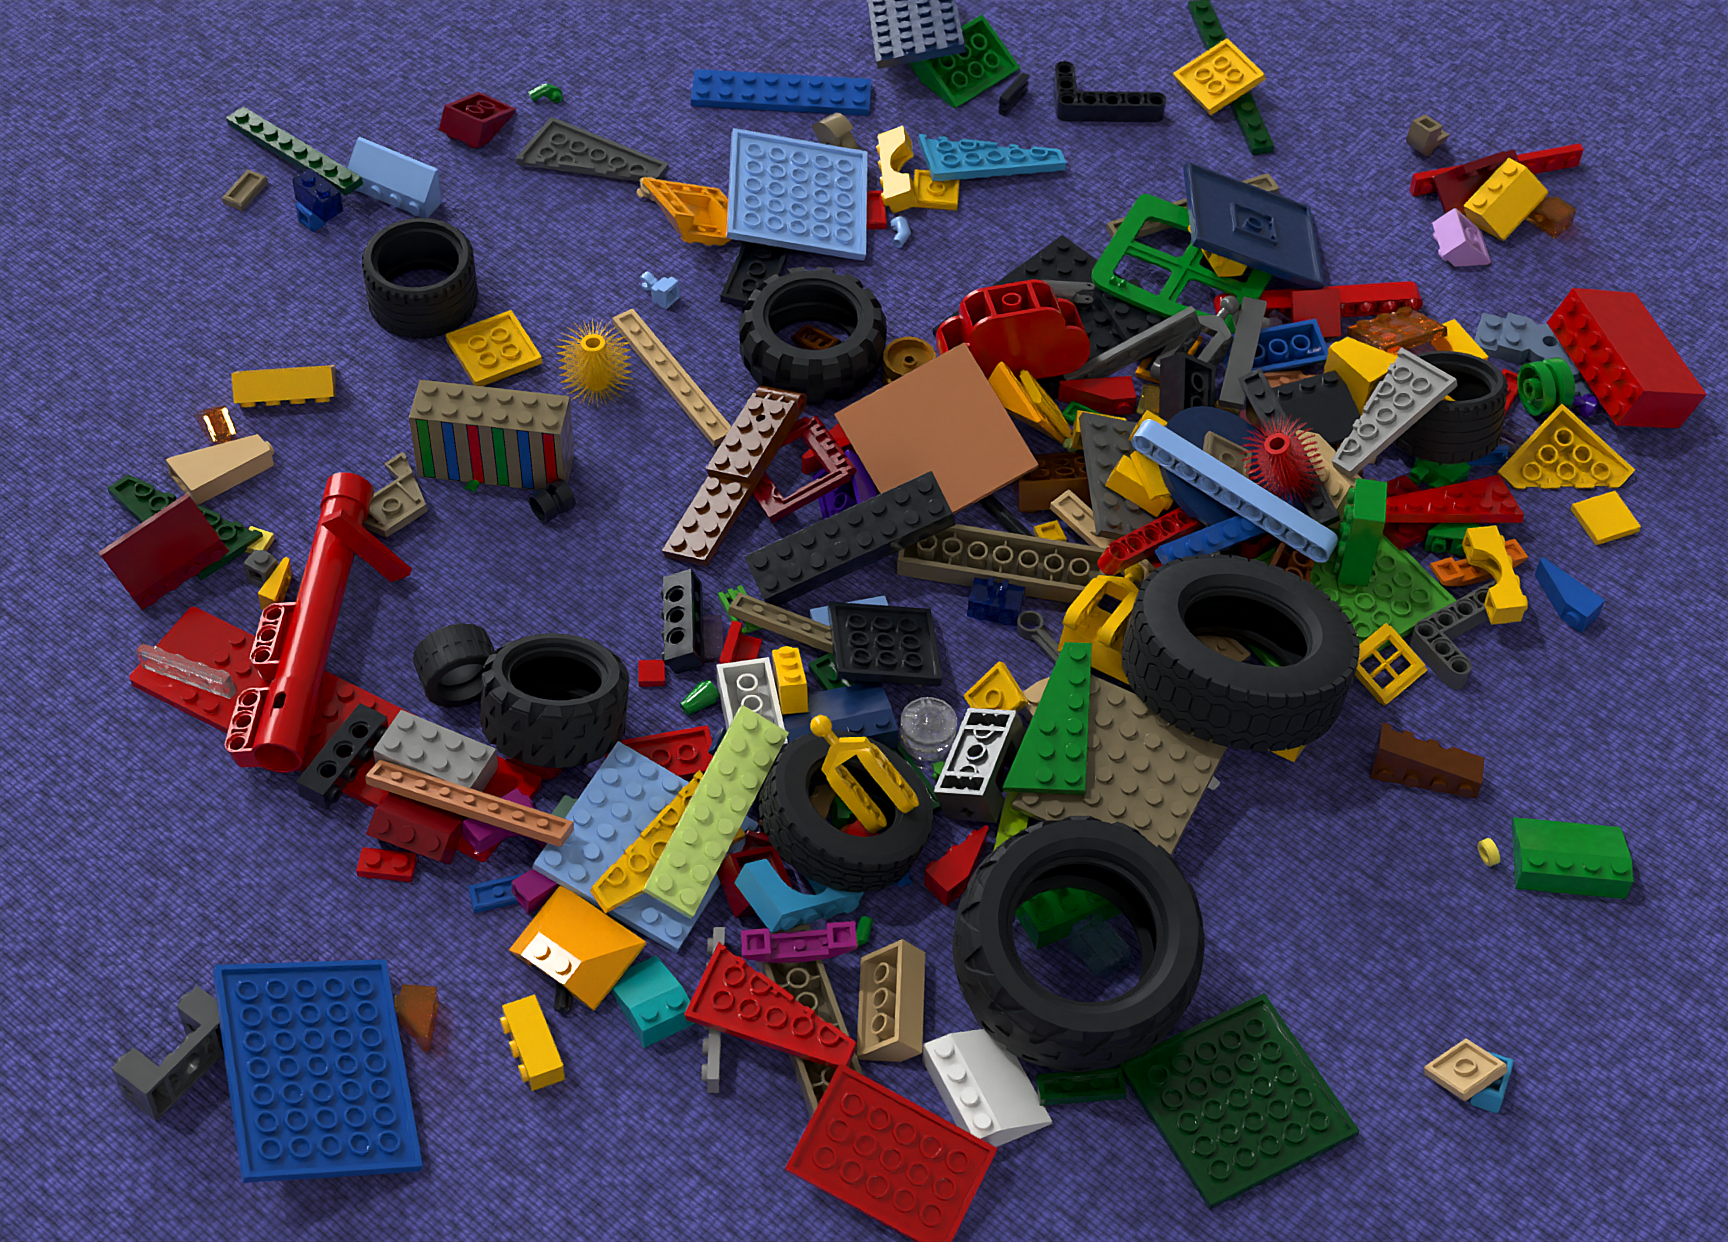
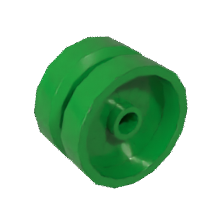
M1554 357L1544 359L1542 362L1526 363L1519 369L1517 376L1518 394L1522 405L1531 415H1541L1555 411L1561 404L1566 408L1573 404L1575 398L1574 377L1570 367L1562 358Z

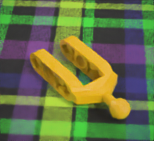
M1137 563L1125 569L1124 578L1098 575L1097 578H1093L1068 608L1063 619V625L1076 631L1106 593L1122 601L1105 622L1098 637V642L1111 647L1127 628L1133 605L1139 592L1134 583L1143 579V567Z
M818 715L811 720L810 729L812 733L818 737H823L830 745L821 770L826 775L834 791L870 833L875 834L886 827L887 822L882 811L842 765V763L854 755H857L863 766L900 811L908 813L919 805L918 798L913 789L875 744L871 743L866 737L838 738L832 731V723L827 716Z

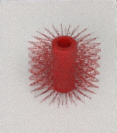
M1286 423L1284 430L1283 427L1281 430L1283 433H1280V428L1277 433L1275 427V434L1272 431V434L1270 432L1266 435L1262 431L1266 436L1263 439L1266 441L1253 440L1260 442L1262 445H1243L1262 448L1258 449L1259 451L1254 449L1242 452V454L1249 452L1259 453L1242 460L1244 462L1248 459H1258L1253 464L1250 462L1245 465L1247 468L1252 465H1260L1255 470L1252 468L1247 471L1249 474H1253L1255 471H1262L1259 475L1250 476L1248 479L1255 480L1257 477H1264L1256 484L1268 481L1263 486L1267 487L1273 483L1268 491H1272L1273 487L1278 484L1272 494L1275 495L1280 486L1279 498L1281 491L1283 495L1285 488L1284 500L1287 488L1291 499L1290 487L1292 490L1294 487L1295 491L1299 487L1303 490L1299 485L1302 482L1299 480L1303 479L1317 483V481L1305 479L1303 476H1317L1316 478L1322 475H1312L1303 472L1321 470L1320 468L1310 469L1306 467L1323 462L1322 459L1313 463L1306 462L1312 457L1315 459L1321 456L1320 453L1313 456H1305L1310 451H1313L1312 453L1318 451L1319 448L1314 447L1313 449L1312 447L1310 450H1303L1308 445L1316 444L1317 441L1301 444L1307 438L1315 437V434L1297 440L1303 433L1301 432V434L1299 433L1292 438L1297 431L1293 430L1292 434L1288 436V433L1292 430L1290 426L1289 431L1287 429L1285 435Z

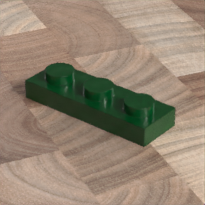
M1122 1068L1036 1074L1035 1078L1039 1106L1126 1099L1127 1095Z

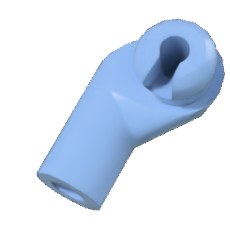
M898 216L891 221V226H895L893 230L898 232L892 240V244L897 248H901L911 235L907 220L904 217Z

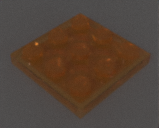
M1401 307L1396 312L1390 314L1382 313L1377 315V318L1360 320L1355 325L1347 327L1348 336L1390 354L1398 352L1401 347L1408 349L1448 336L1446 326L1413 310L1411 307Z

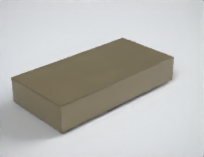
M247 169L222 197L223 204L243 212L267 185V177Z

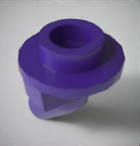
M1589 393L1583 395V397L1575 395L1572 405H1578L1580 416L1585 418L1597 412L1599 400L1596 396Z

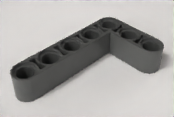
M1495 580L1418 621L1415 625L1410 641L1411 648L1449 688H1463L1467 683L1472 668L1470 660L1451 640L1489 619L1484 602L1489 588L1497 584Z

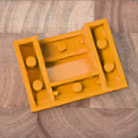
M643 178V184L683 241L690 244L699 242L707 246H712L713 244L723 246L732 240L726 238L728 198L719 188Z
M1001 361L994 369L988 382L1005 410L1013 417L1063 444L1066 438L1037 407L1022 380L1019 382L1010 368Z
M560 885L510 947L509 952L530 967L534 965L567 988L573 997L595 1011L647 943L583 898Z

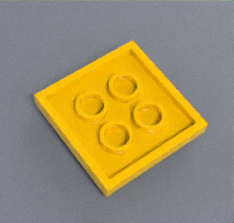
M1228 38L1173 73L1174 79L1210 115L1266 80L1264 73Z
M512 310L445 334L446 342L474 386H485L542 364V356Z

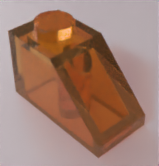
M1545 197L1525 219L1552 238H1556L1572 226L1577 209L1559 197Z
M215 405L193 414L209 442L217 441L218 444H222L232 440L231 435L237 433L225 405Z
M402 984L401 994L395 996V1012H398L400 1024L423 1051L430 1052L439 1005L437 987Z

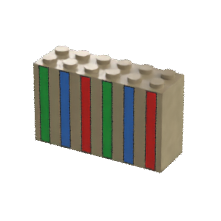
M419 380L409 415L418 477L461 482L477 480L480 484L532 490L545 489L547 484L558 478L564 480L568 485L575 456L570 396Z

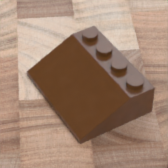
M1084 451L1033 454L1039 464V468L1012 482L1016 505L1019 511L1024 513H1035L1037 510L1052 511L1050 509L1051 502L1068 489L1088 507L1092 506Z

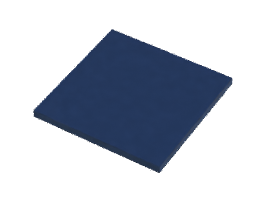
M1186 162L1183 171L1192 246L1313 290H1320L1324 287L1310 206L1191 162Z

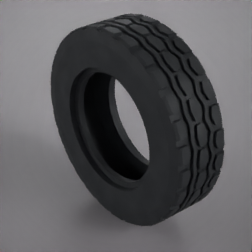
M832 730L838 738L866 737L853 732ZM808 733L793 740L782 750L760 792L759 813L766 836L769 838L768 840L774 849L778 851L779 855L789 865L794 867L793 869L803 876H807L810 880L829 888L846 892L865 893L892 886L909 872L932 832L933 808H931L932 803L925 785L914 769L901 756L882 743L866 737L882 751L913 789L918 798L919 805L908 813L900 811L863 766L857 755H854L842 763V765L882 811L887 825L883 828L884 833L871 837H860L844 833L827 823L819 815L809 796L810 788L818 785H830L826 775L821 770L830 745L823 737Z

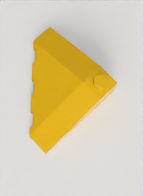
M1561 404L1497 473L1514 489H1525L1526 487L1559 489L1560 487L1574 486V489H1591L1595 486L1619 488L1635 469L1568 408Z

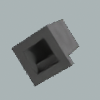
M257 549L243 563L248 583L262 588L278 566L277 559L267 551Z

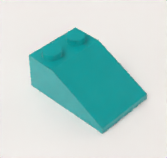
M657 956L628 968L610 990L643 1048L695 1024L694 1022L687 1021L684 1016L690 999L681 984Z

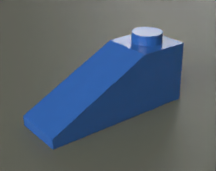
M1542 557L1535 572L1536 579L1559 617L1569 626L1582 633L1599 617L1605 600Z

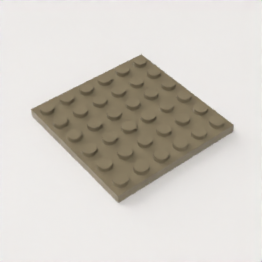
M1091 675L1085 795L1019 792L1012 803V809L1040 822L1062 820L1068 816H1092L1112 824L1117 821L1137 829L1141 835L1145 836L1156 847L1161 845L1172 856L1228 747L1212 743L1213 739H1210L1208 742L1193 736L1194 732L1188 734L1176 728V723L1171 725L1162 719L1160 713L1156 714L1146 706V702L1143 703L1136 694Z

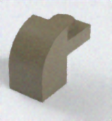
M834 113L811 126L821 144L829 142L832 146L860 150L850 131L854 129L853 126L840 113Z
M1425 114L1412 121L1406 143L1424 156L1429 157L1434 148L1447 142L1449 134L1442 130L1443 126Z

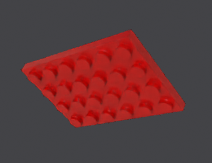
M840 1063L784 1171L915 1242H952L998 1148Z

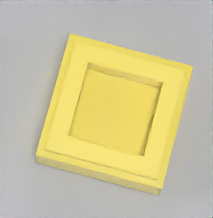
M250 526L249 530H258L262 532L263 537L248 546L245 552L252 554L255 549L267 551L275 539L274 534Z

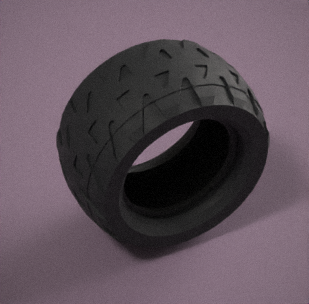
M1068 816L1062 820L1043 821L1025 828L999 845L983 860L967 885L955 917L954 937L952 940L954 967L960 990L971 1008L972 1014L982 1028L993 1039L1006 1046V1050L1015 1056L1036 1065L1051 1067L1050 1069L1069 1072H1086L1110 1068L1128 1062L1157 1045L1176 1025L1196 993L1201 979L1205 948V934L1199 901L1190 882H1186L1176 860L1161 845L1156 847L1145 836L1141 835L1137 829L1117 821L1113 824L1103 822L1092 816ZM1074 888L1092 892L1103 897L1125 915L1137 935L1142 960L1138 984L1116 998L1101 1002L1072 1001L1050 992L1029 974L1018 956L1013 939V916L1015 911L1030 898L1053 889Z

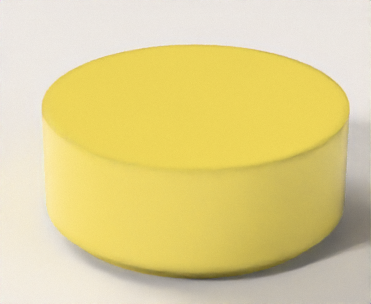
M1486 838L1479 841L1478 852L1483 862L1489 867L1500 863V854L1493 840Z

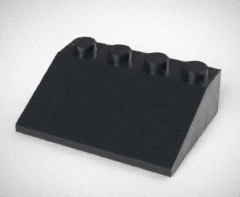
M1336 370L1272 388L1290 424H1295L1292 427L1294 431L1297 430V427L1302 431L1308 429L1309 431L1307 432L1319 434L1330 446L1342 443L1345 438H1348L1353 431L1355 421L1361 418L1347 384ZM1246 396V417L1252 426L1266 438L1262 431L1264 433L1265 431L1261 428L1262 425Z

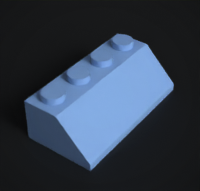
M362 137L357 139L348 165V169L361 176L363 180V185L355 191L367 194L374 199L386 202L412 215L429 218L442 203L438 169Z

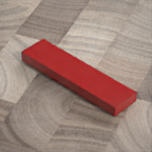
M343 509L322 518L321 524L391 583L410 576L412 568Z

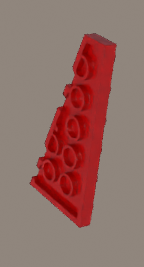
M1500 475L1386 498L1385 523H1522L1524 513Z
M718 942L684 1014L687 1021L837 1069L840 1063L849 1067L857 1049L856 1041L830 1022L827 1023L822 1020L808 1006H803L795 1000L793 995L763 973L751 968L745 960L739 956L736 957L720 942Z

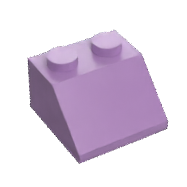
M1456 208L1432 223L1435 230L1433 236L1440 246L1438 252L1444 261L1448 260L1455 267L1488 265L1491 263L1481 230Z

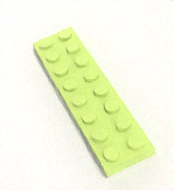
M744 705L738 709L642 890L643 892L689 919L695 915L789 732Z

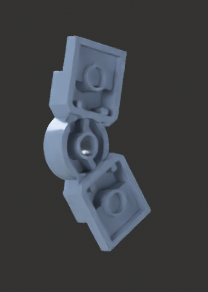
M1483 312L1474 341L1487 356L1515 364L1525 362L1526 358L1530 362H1542L1544 359L1560 357L1566 361L1572 371L1575 382V395L1583 397V395L1589 393L1596 396L1548 324L1536 325L1531 318L1509 312L1506 319ZM1571 405L1568 409L1577 407L1578 405Z

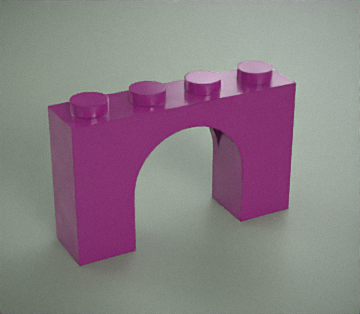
M517 788L502 797V799L534 809L531 799L527 795L523 796ZM468 818L463 821L462 835L478 855L503 839L513 836L529 838L535 841L542 850L547 845L546 842L479 820ZM531 869L512 881L511 895H514L524 911L530 914L544 905L560 885L536 870Z

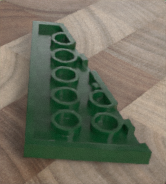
M126 475L107 488L109 495L140 524L177 500L176 495L156 490L153 485L131 475ZM196 504L230 551L220 560L213 562L196 575L200 580H203L245 552L247 547L263 537V534L255 529L253 531L243 527V524L237 521L230 522L223 519L220 514Z

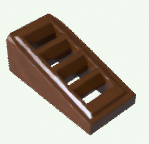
M806 324L791 336V340L804 350H823L841 344L840 339L809 324Z

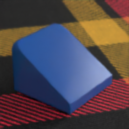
M299 202L296 203L298 221L310 231L315 232L326 224Z

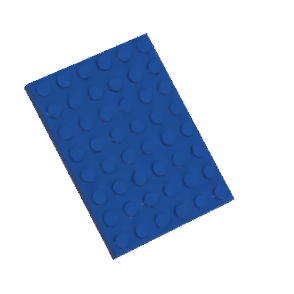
M386 959L215 965L213 977L242 1183L420 1172L423 1164Z

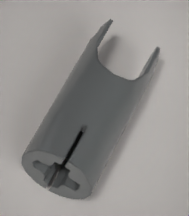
M1042 280L1052 287L1056 298L1067 299L1072 303L1088 304L1093 302L1091 296L1077 294L1081 290H1094L1095 285L1093 283Z

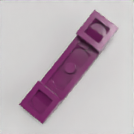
M855 921L826 923L827 929L776 934H770L769 928L741 930L743 959L759 962L796 963L839 956L857 949Z

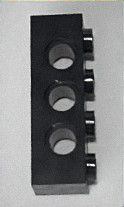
M692 569L663 577V588L661 589L663 599L661 616L664 621V629L661 631L664 641L662 659L664 664L669 666L675 674L704 666L702 582Z
M359 703L296 780L299 796L325 810L333 802H336L346 785L354 781L362 765L369 762L372 758L373 749L389 728L387 716Z

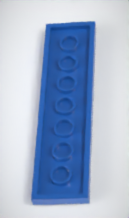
M694 69L691 106L869 116L871 79Z

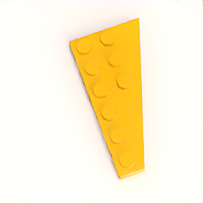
M700 770L678 792V795L672 802L666 805L642 831L637 840L630 844L624 851V854L591 887V894L605 914L645 893L642 890L703 777V773ZM741 827L731 845L744 839L745 833Z

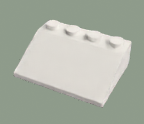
M984 1029L951 1033L924 1044L922 1061L953 1120L961 1129L998 1147L1052 1124V1120L1043 1105L1039 1106L1038 1095L1017 1057L1006 1050V1046L993 1039Z

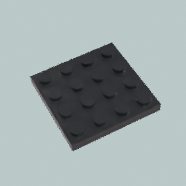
M829 601L827 610L836 679L941 686L943 678L931 609Z

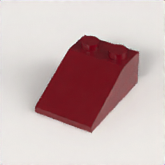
M476 92L444 105L439 131L446 133L447 137L451 139H459L466 142V145L469 147L478 148L492 140L516 113L517 108L481 92Z

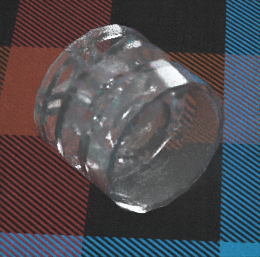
M934 697L916 699L904 708L901 715L899 743L919 768L934 769L932 764L941 761L946 762L955 740L957 728L956 713L945 701Z

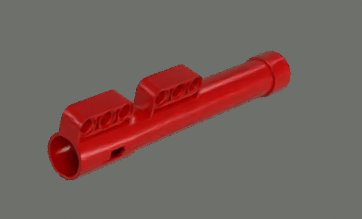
M340 472L328 478L320 503L321 513L296 602L271 604L262 612L250 653V660L262 679L273 681L269 687L246 689L237 699L225 741V748L239 767H263L267 770L281 773L294 772L301 768L320 699L319 688L355 557V552L326 529L321 522L324 516L343 509L363 526L369 514L374 490L369 481L359 475Z

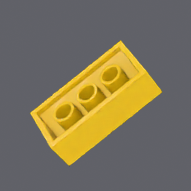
M335 365L236 371L231 374L234 403H240L241 407L256 406L255 402L265 401L266 406L281 405L280 400H290V404H302L308 398H315V402H329L330 397L336 396Z

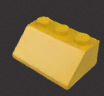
M1508 158L1463 206L1467 218L1472 223L1504 242L1549 193L1527 167Z

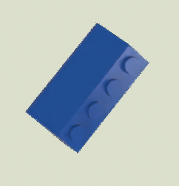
M1312 319L1261 329L1251 372L1261 368L1263 373L1326 362L1328 348L1317 320ZM1233 341L1229 345L1228 352L1223 358L1226 368L1228 365V360Z

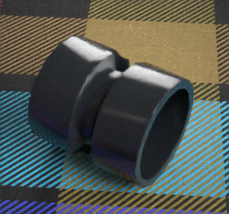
M561 478L547 484L545 489L540 488L528 495L529 505L534 515L542 523H547L556 518L558 512L564 513L576 505L570 487Z

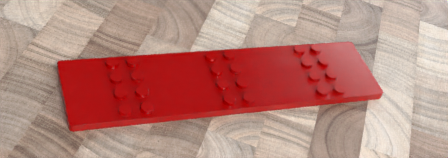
M190 607L129 676L133 687L228 734L239 695L249 688L269 687L273 680L262 679L250 660V653L255 639L254 635L197 607ZM324 670L319 688V703L303 763L298 770L301 772L305 771L359 703L387 716L388 726L391 725L400 710L408 711ZM373 753L370 761L362 765L354 781L349 782L342 792L376 809L388 795L389 791L366 784V775L376 764ZM497 756L498 769L483 790V793L502 798L517 788L523 796L527 795L532 801L542 788L541 777ZM462 835L456 850L479 862H485L500 842L478 855Z

